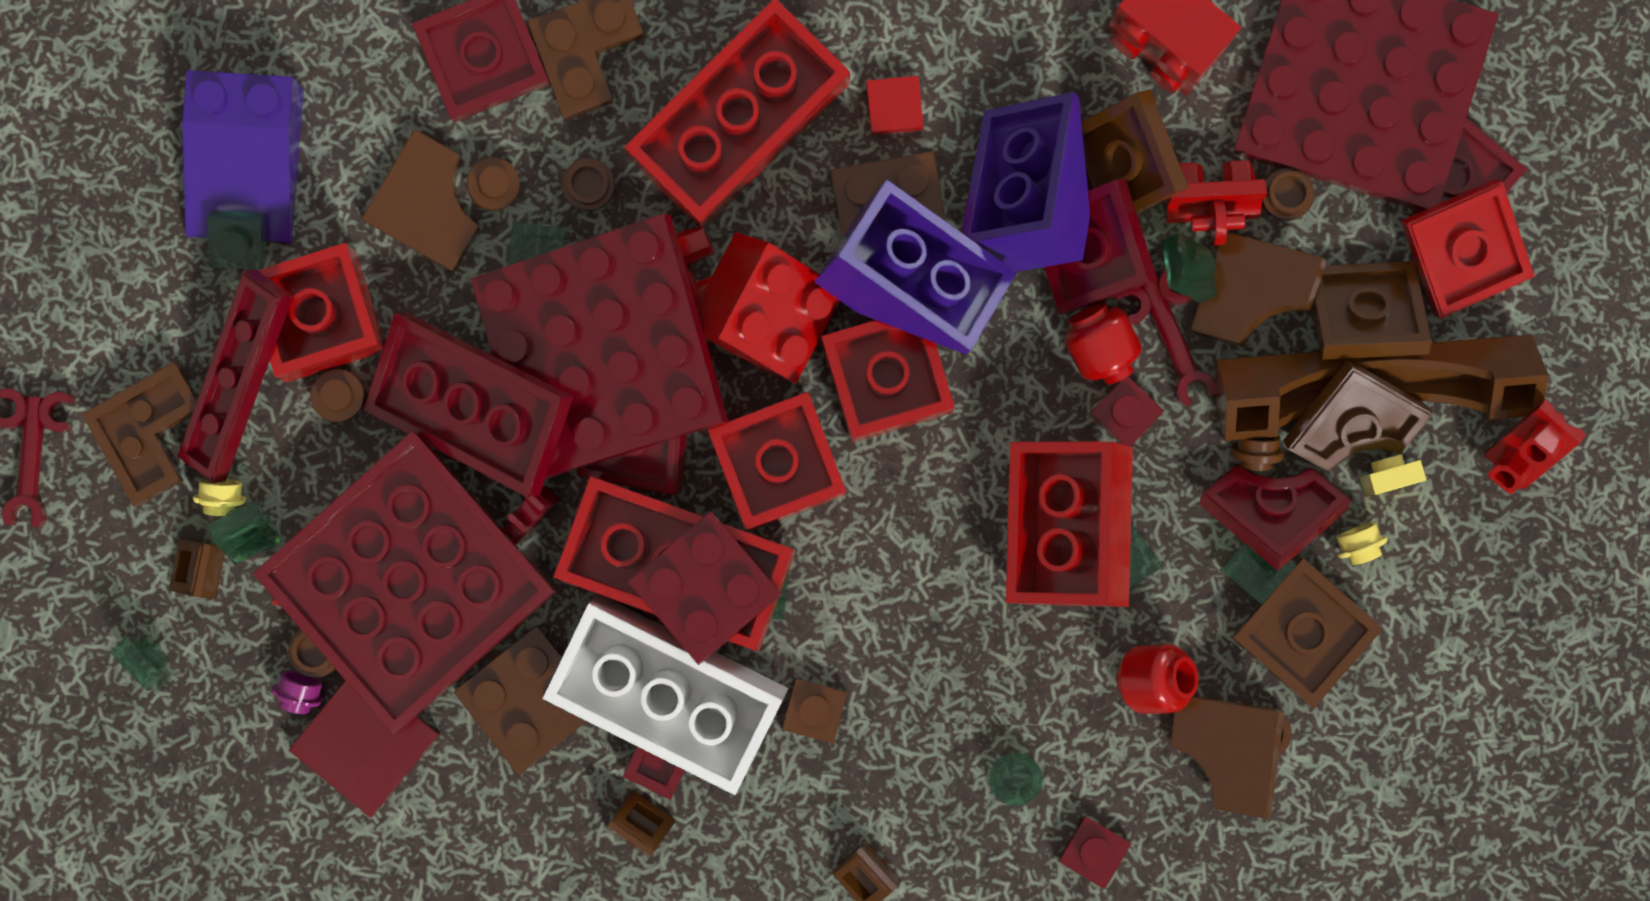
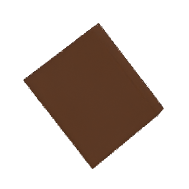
M180 539L174 559L169 591L195 597L216 599L226 547Z
M632 791L608 824L607 830L650 859L676 820L635 791Z
M866 840L831 872L856 901H881L891 894L901 881V878Z

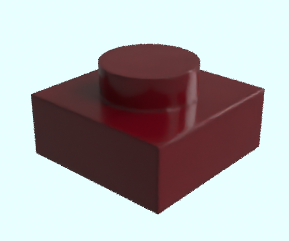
M1126 377L1118 382L1089 415L1118 443L1132 446L1164 410L1129 377Z
M637 746L623 777L671 800L685 770Z
M1084 815L1057 861L1101 888L1106 889L1132 843Z

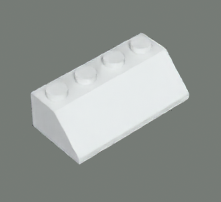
M598 594L588 603L543 699L736 795L789 688L717 652H714L703 663L698 665L665 626Z

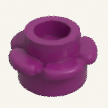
M285 670L281 672L278 684L272 685L271 693L277 696L279 700L278 706L283 710L296 714H307L310 712L311 707H317L323 701V695L320 694L323 682L318 677H308L296 670Z

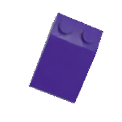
M187 70L182 121L187 237L292 244L304 89L293 77Z
M1075 92L984 111L961 233L1015 272L1083 260L1090 219V207L1079 97Z
M886 179L862 206L814 282L859 314L967 355L974 347L1017 272Z

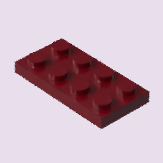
M407 312L394 313L363 410L407 434L412 430L417 431L426 443L526 497L540 496L573 396Z

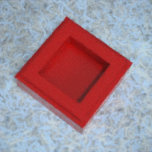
M918 76L866 81L871 135L923 130Z

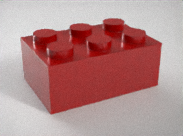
M1112 441L1010 442L1006 603L1129 607L1133 447Z

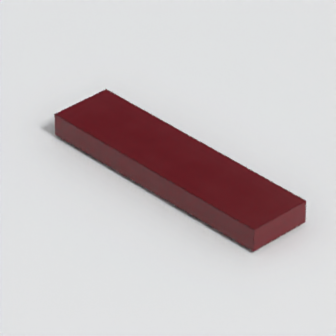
M246 270L242 273L177 456L212 483L227 480L293 298L292 294L257 270Z

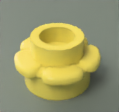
M227 478L224 482L212 483L208 479L199 480L198 494L193 495V501L203 505L204 514L231 516L235 514L237 506H241L246 502V497L242 496V482L239 480Z
M1376 522L1360 525L1336 536L1341 549L1336 554L1339 558L1349 557L1352 565L1366 563L1382 555L1380 546L1384 545L1388 538L1387 536H1381Z

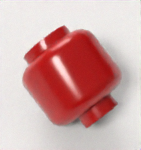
M1101 302L1079 311L1069 319L1070 328L1065 333L1064 342L1083 378L1087 380L1104 379L1105 383L1109 385L1119 382L1133 373L1132 363L1141 354L1142 345L1123 309L1107 307L1105 302Z
M1174 644L1132 647L1124 655L1116 674V685L1124 702L1131 710L1140 714H1163L1181 711L1188 705L1191 697L1195 694L1199 681L1195 663L1181 647Z

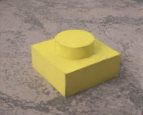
M1402 454L1372 462L1371 465L1374 473L1359 477L1365 497L1426 481L1421 460L1405 464Z

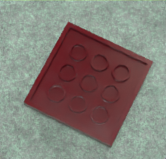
M1282 0L1233 153L1281 169L1291 168L1303 172L1308 177L1420 211L1440 204L1499 13L1456 0Z
M660 214L471 278L492 356L573 396L545 479L729 422L671 215Z
M413 430L253 573L392 735L398 734L557 592L419 433Z

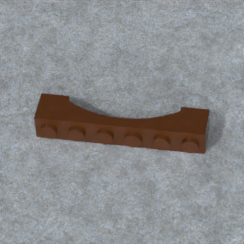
M1532 334L1431 342L1430 352L1426 355L1322 360L1321 351L1216 360L1215 383L1217 393L1214 395V401L1225 441L1278 437V428L1301 418L1347 359L1419 401L1438 402L1475 409L1487 413L1489 420L1525 417L1545 400L1548 380L1547 370Z

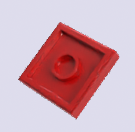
M1493 179L1401 220L1433 315L1439 319L1535 277L1503 181Z

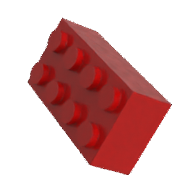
M772 0L624 147L628 158L697 227L705 229L850 85V71L778 0Z
M590 476L553 578L655 614L628 581L699 522L703 516ZM722 524L781 593L796 551ZM779 598L728 641L754 651H760Z

